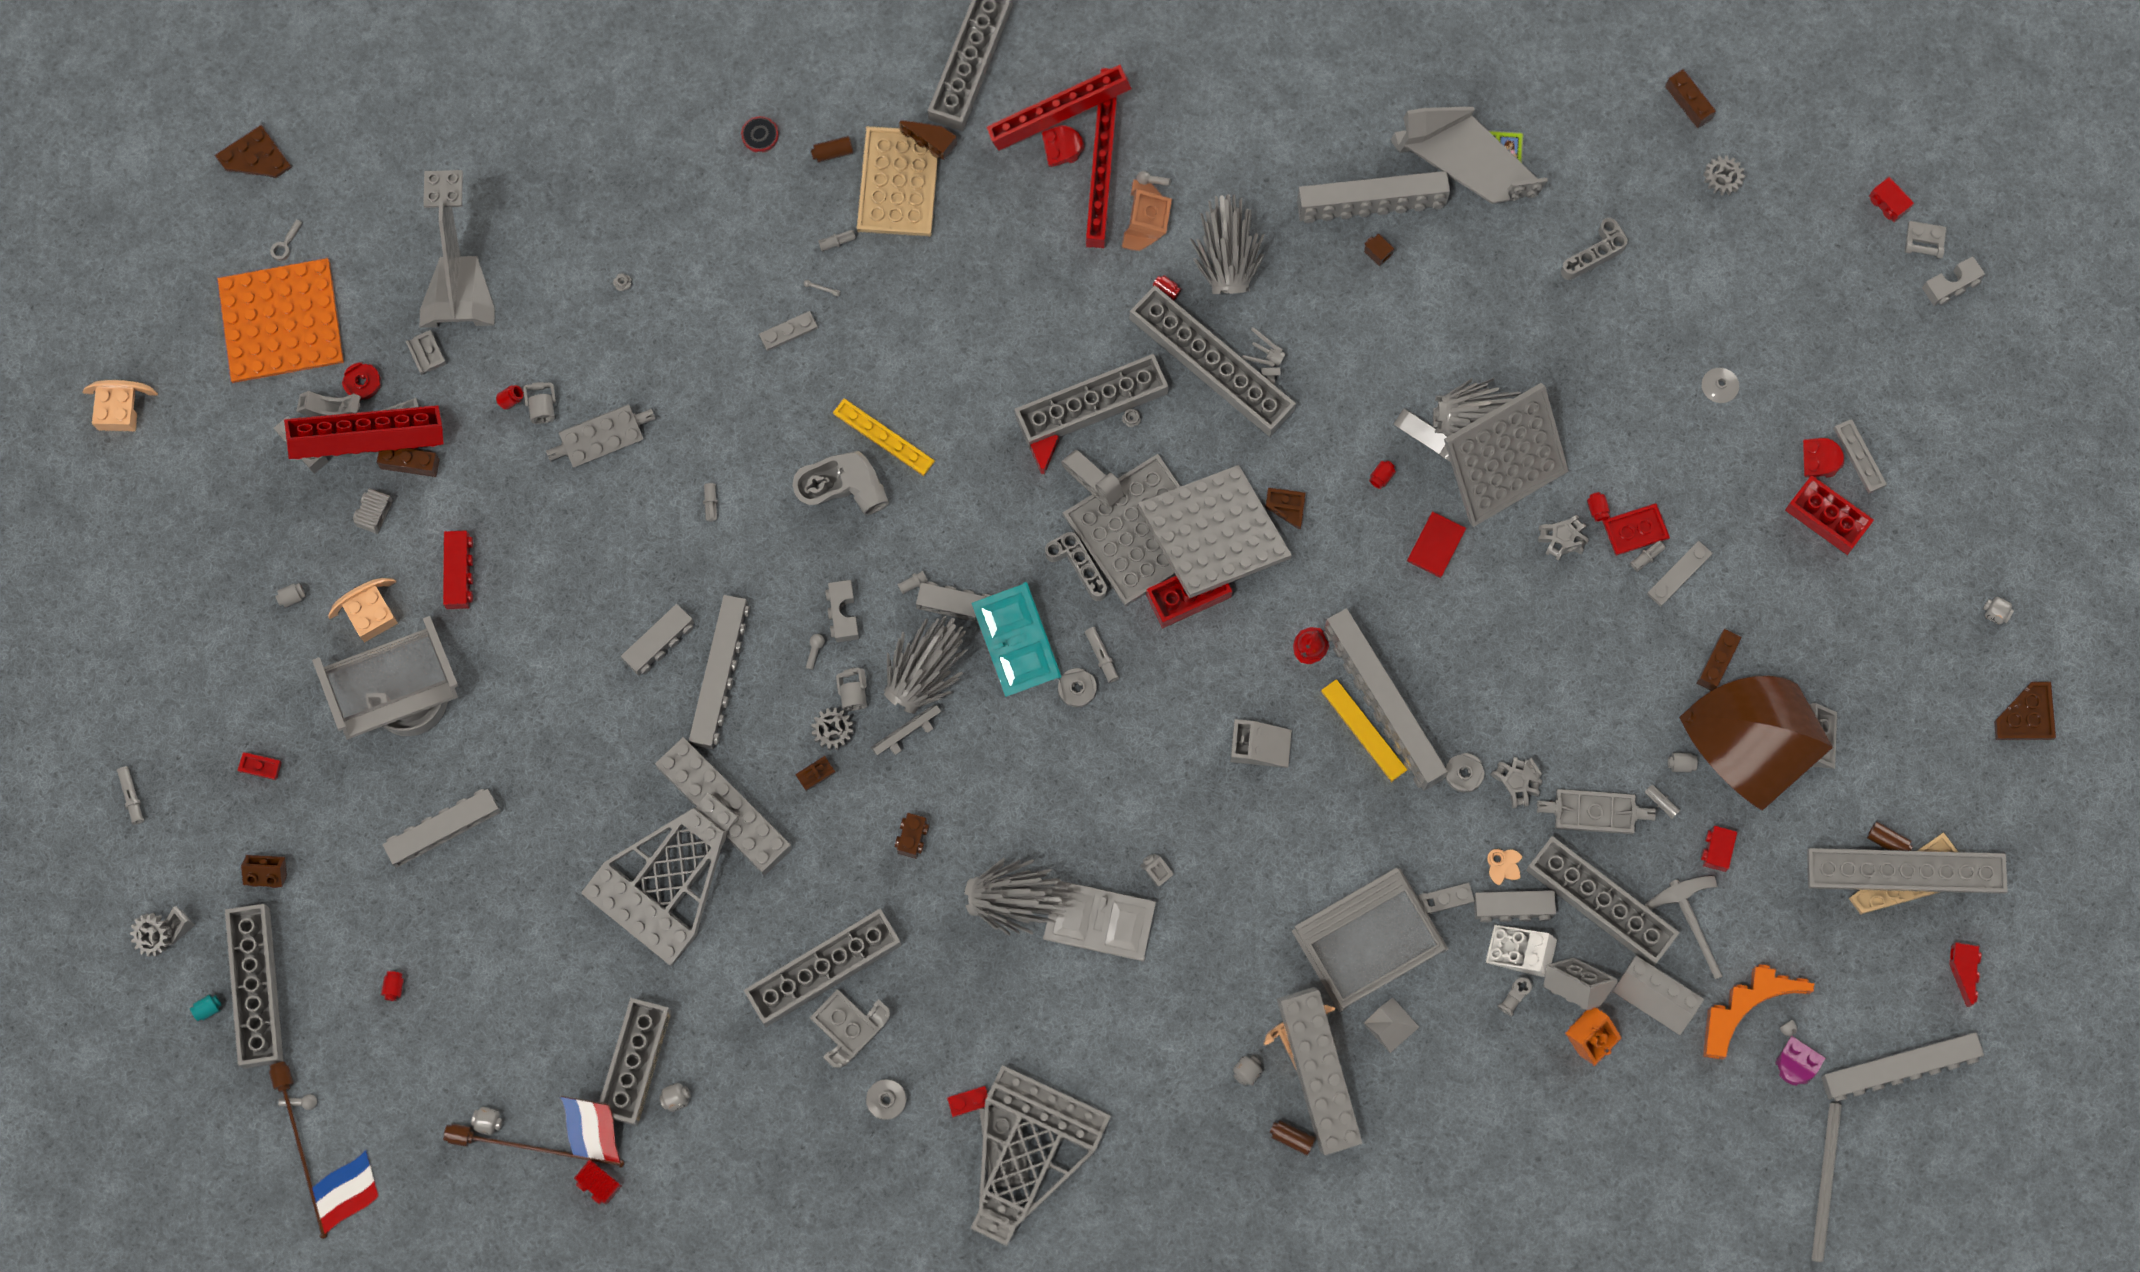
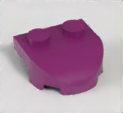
M1791 1036L1778 1055L1776 1065H1778L1779 1075L1784 1081L1794 1086L1798 1084L1806 1085L1818 1073L1825 1057Z

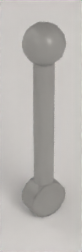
M805 280L803 283L805 287L811 286L833 293L835 296H840L839 290H832L813 284L809 280Z

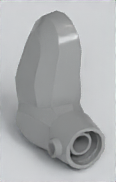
M860 451L825 458L815 464L800 468L794 475L792 485L794 493L800 501L808 505H819L831 499L843 498L853 494L854 500L863 514L870 515L882 510L889 504L883 484H880L875 470Z

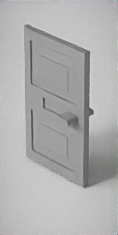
M1063 881L1055 884V886L1067 885L1069 888L1054 890L1053 893H1070V897L1061 898L1062 905H1065L1067 908H1055L1065 910L1066 913L1051 912L1048 915L1049 919H1054L1056 922H1047L1043 940L1145 961L1144 956L1156 901Z

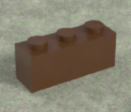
M1684 69L1668 78L1665 88L1697 129L1713 119L1716 110Z
M403 448L379 451L376 463L383 470L436 477L440 459L433 452Z
M1726 629L1722 631L1696 684L1710 691L1718 687L1742 638L1741 636Z

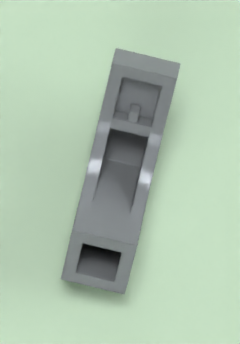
M307 391L300 394L296 412L310 417L357 413L360 409V396L351 394L343 398H332Z

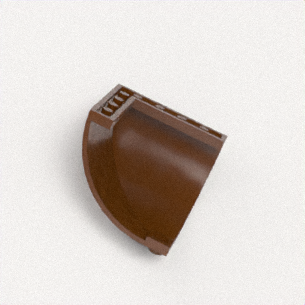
M1753 676L1729 682L1704 695L1679 717L1690 739L1711 767L1737 793L1762 811L1833 748L1798 684L1781 677Z

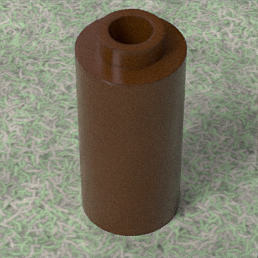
M849 136L814 144L813 149H810L813 160L817 159L818 163L853 154Z
M1877 821L1873 824L1866 837L1890 851H1911L1913 848L1910 845L1911 840Z
M1281 1120L1278 1123L1274 1122L1269 1132L1273 1134L1272 1139L1305 1155H1308L1316 1137Z

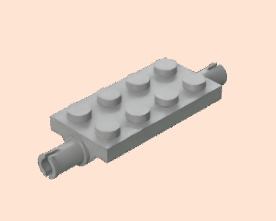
M627 404L558 432L562 445L546 450L550 462L562 456H568L574 468L644 440L639 429L640 425L656 419L651 408L635 415V413H632L630 405Z
M1557 789L1555 802L1537 801V813H1554L1555 829L1634 834V825L1637 819L1655 821L1656 814H1654L1656 813L1655 808H1638L1635 804V795Z

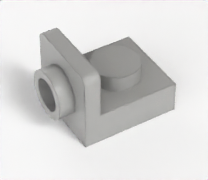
M1156 854L1147 856L1143 860L1144 863L1140 865L1158 887L1174 875L1163 859Z

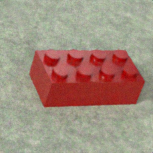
M1812 475L1785 509L1786 512L1846 555L1850 553L1874 521V519Z
M1177 576L1146 589V597L1162 629L1225 601L1232 596V590L1227 583L1189 598Z

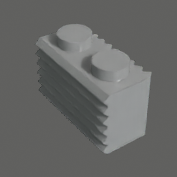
M369 488L368 492H365L361 498L362 505L360 509H357L353 515L355 525L378 534L393 502L392 498L389 495Z

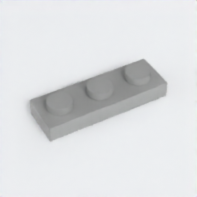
M808 311L760 333L759 336L766 350L770 351L818 329L811 312Z

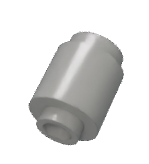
M293 583L277 590L278 595L275 596L279 605H284L286 608L302 601L306 594L300 583L296 585Z
M1672 753L1668 757V768H1671L1672 772L1691 773L1696 771L1697 756L1692 755V753Z

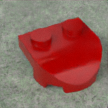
M1057 126L1041 132L1050 167L1066 162L1074 163L1078 160L1081 150H1084L1082 136L1069 126Z
M1828 438L1803 440L1805 477L1812 475L1813 477L1825 476L1830 478L1835 476L1840 468L1843 467L1845 461L1844 454L1835 441Z

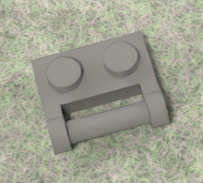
M1909 221L1905 253L1916 252L1934 255L1936 258L1942 259L1946 227ZM1913 241L1937 245V248L1914 245Z

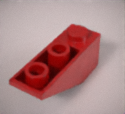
M1954 943L1951 945L1949 966L1966 1007H1971L1978 999V991L1975 990L1976 983L1978 984L1980 972H1977V968L1981 962L1982 954L1979 952V946Z

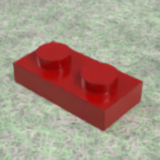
M243 752L237 771L277 780L282 762Z
M983 1086L947 1097L952 1117L985 1108V1100L988 1096L986 1087Z

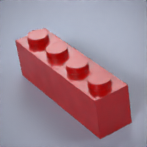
M467 530L444 531L443 605L446 609H469V603L473 602V593L470 591V584H473V575L470 573V566H473V556L470 555V548H473V537H470Z

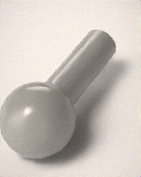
M1146 171L1139 172L1136 180L1142 185L1153 183L1170 186L1171 184L1170 178L1150 176Z
M814 634L810 638L811 651L806 664L807 669L813 670L818 651L825 644V639L820 634Z
M307 1094L303 1098H289L291 1106H302L306 1110H312L317 1105V1098L312 1094ZM279 1098V1106H286L285 1098Z

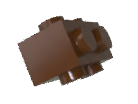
M907 813L906 818H902L900 829L903 830L901 837L897 836L895 847L899 855L917 859L918 854H921L923 851L924 843L922 839L923 835L928 833L929 824H927L926 817Z
M246 855L241 865L243 885L277 888L283 887L287 878L285 857Z

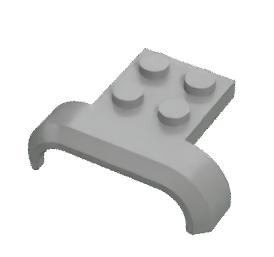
M837 989L810 1017L837 1044L823 1058L834 1068L844 1067L887 1023L890 1018V1010L878 999L871 1011L865 1016Z

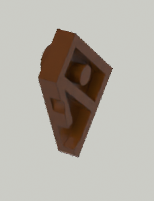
M1268 488L1265 508L1297 529H1301L1306 493Z

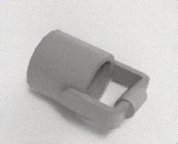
M538 382L525 385L523 387L525 406L529 407L531 423L542 424L552 422L555 419L553 404L556 403L553 384ZM551 389V395L538 394L527 398L526 390Z
M853 667L839 673L836 676L838 694L841 696L842 709L844 711H854L866 708L865 688L867 684L864 669ZM859 673L860 682L843 684V678Z

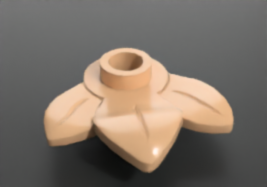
M1494 849L1490 851L1487 857L1490 865L1489 875L1495 884L1501 885L1504 878L1510 880L1520 879V871L1516 863L1522 859L1521 854L1512 849L1507 851ZM1494 856H1499L1500 862H1495Z

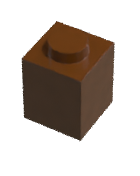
M1378 233L1375 237L1371 236L1365 242L1364 252L1380 267L1393 255L1394 248Z

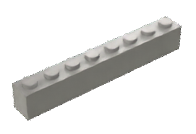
M727 595L723 596L689 737V743L692 746L714 749V744L718 745L720 734L717 732L719 726L722 727L724 721L722 711L728 705L726 694L727 690H731L733 679L730 677L732 671L735 672L737 667L735 656L741 650L739 639L740 635L745 633L746 624H743L750 612V606H748L746 599Z
M1972 1033L1825 1074L1821 1079L1828 1100L1835 1099V1102L1847 1099L1846 1095L1852 1093L1854 1097L1866 1094V1089L1872 1088L1873 1091L1884 1089V1084L1891 1083L1892 1086L1904 1083L1903 1079L1909 1077L1913 1081L1923 1078L1922 1074L1927 1072L1931 1076L1941 1073V1069L1945 1067L1953 1070L1959 1068L1960 1063L1967 1062V1065L1979 1062L1978 1058L1984 1056L1977 1033Z

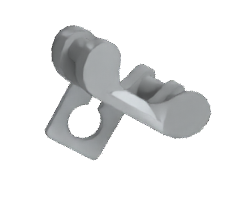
M1575 515L1569 520L1551 525H1540L1538 542H1551L1545 554L1555 556L1558 561L1563 554L1574 551L1582 554L1584 545H1587L1589 539L1580 533L1587 527L1586 524H1582L1578 520L1579 517ZM1555 542L1562 545L1560 550L1553 547Z
M1513 757L1511 767L1503 762H1499L1496 771H1492L1490 774L1496 780L1503 782L1509 791L1512 808H1517L1518 805L1528 806V795H1540L1538 789L1539 785H1542V780L1540 779L1542 773L1532 758L1520 761L1517 760V757ZM1522 792V797L1516 798V793Z

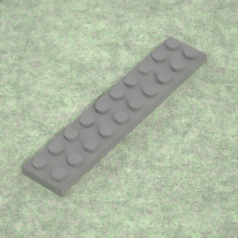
M1807 849L1808 889L2006 894L2008 892L2006 854Z

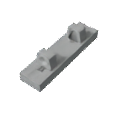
M933 704L870 748L876 755L887 748H890L893 754L896 755L902 751L896 742L919 726L927 733L933 730L928 720L941 712L939 707Z

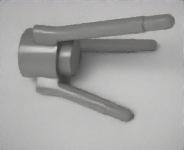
M1252 327L1251 330L1272 347L1268 350L1255 342L1252 343L1253 346L1267 353L1266 359L1269 361L1245 355L1242 356V359L1266 364L1272 368L1274 365L1279 367L1285 356V353L1282 352L1283 349L1277 347Z

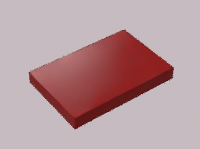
M1657 503L1602 521L1615 556L1670 538Z
M1432 511L1407 562L1441 578L1466 528Z

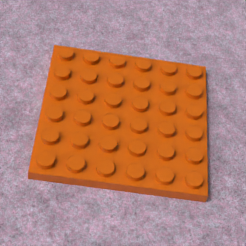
M328 258L217 278L232 383L344 363Z

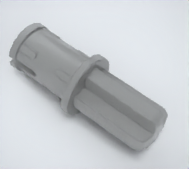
M853 230L838 235L834 233L833 236L818 240L821 251L823 252L837 246L839 248L840 244L855 240V234Z
M707 483L704 484L705 500L703 504L705 505L706 521L713 522L717 520L716 504H718V500H716V484Z
M1658 541L1648 550H1643L1642 554L1630 562L1632 568L1639 572L1649 562L1652 563L1653 558L1665 549L1664 544Z
M1654 785L1646 789L1645 794L1658 805L1657 808L1660 807L1671 819L1680 812V809L1668 799V796L1665 797Z

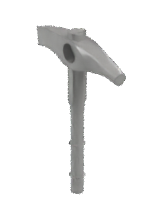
M1705 876L1679 882V880L1669 883L1671 887L1656 895L1644 906L1652 910L1664 904L1679 903L1716 980L1722 977V974L1688 901L1692 894L1700 890L1718 887L1715 876Z

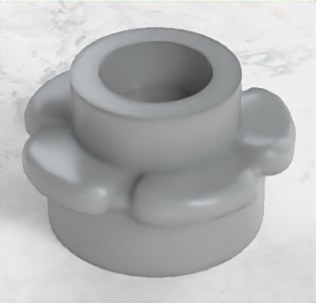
M618 274L613 280V285L616 286L618 291H625L631 286V278L628 275Z
M1134 409L1126 410L1122 416V421L1126 423V426L1134 427V425H1138L1141 421L1139 418L1140 414Z

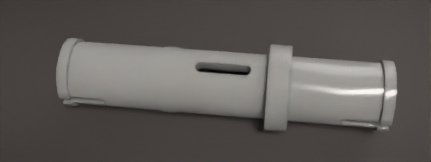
M1096 627L1087 629L1085 634L1099 661L1098 666L1103 670L1108 683L1118 680L1119 676L1113 666V660L1109 658L1096 631Z
M121 767L116 771L126 800L125 807L129 810L132 824H140L144 822L140 809L141 802L137 799L129 767Z

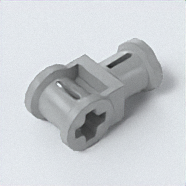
M1526 978L1517 979L1503 1003L1498 1004L1497 1007L1512 1017L1514 1009L1523 997L1531 991V982ZM1523 983V984L1525 985V986H1524V989H1525V990H1522V991L1520 992V991L1518 990V989H1519V986H1518V985H1521V984Z

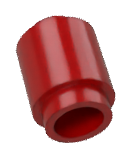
M1165 275L1162 277L1158 276L1153 283V286L1155 285L1173 301L1181 291L1178 287L1179 285Z
M511 385L497 394V404L502 409L508 410L521 402L524 392L521 387Z
M1388 460L1380 461L1371 473L1369 482L1378 489L1385 487L1396 473L1394 464Z
M1596 492L1589 495L1590 498L1587 499V503L1595 522L1608 519L1610 517V509L1605 494Z
M387 971L383 979L381 995L385 996L384 1000L396 1001L397 998H401L404 981L402 973Z

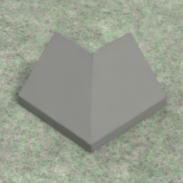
M1394 998L1383 1004L1364 1022V1025L1389 1053L1419 1028Z

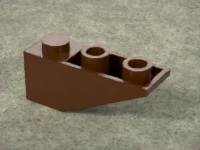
M904 120L899 122L900 131L904 136L913 138L918 146L927 148L936 158L939 157L945 160L957 145V137L942 126Z

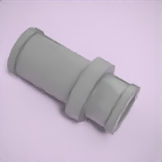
M921 571L918 574H912V577L897 585L904 595L916 587L920 588L921 583L928 582L924 572Z

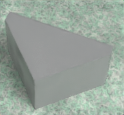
M176 906L172 908L165 925L166 927H171L168 931V934L172 935L171 938H168V941L171 943L170 945H173L195 926L190 918Z

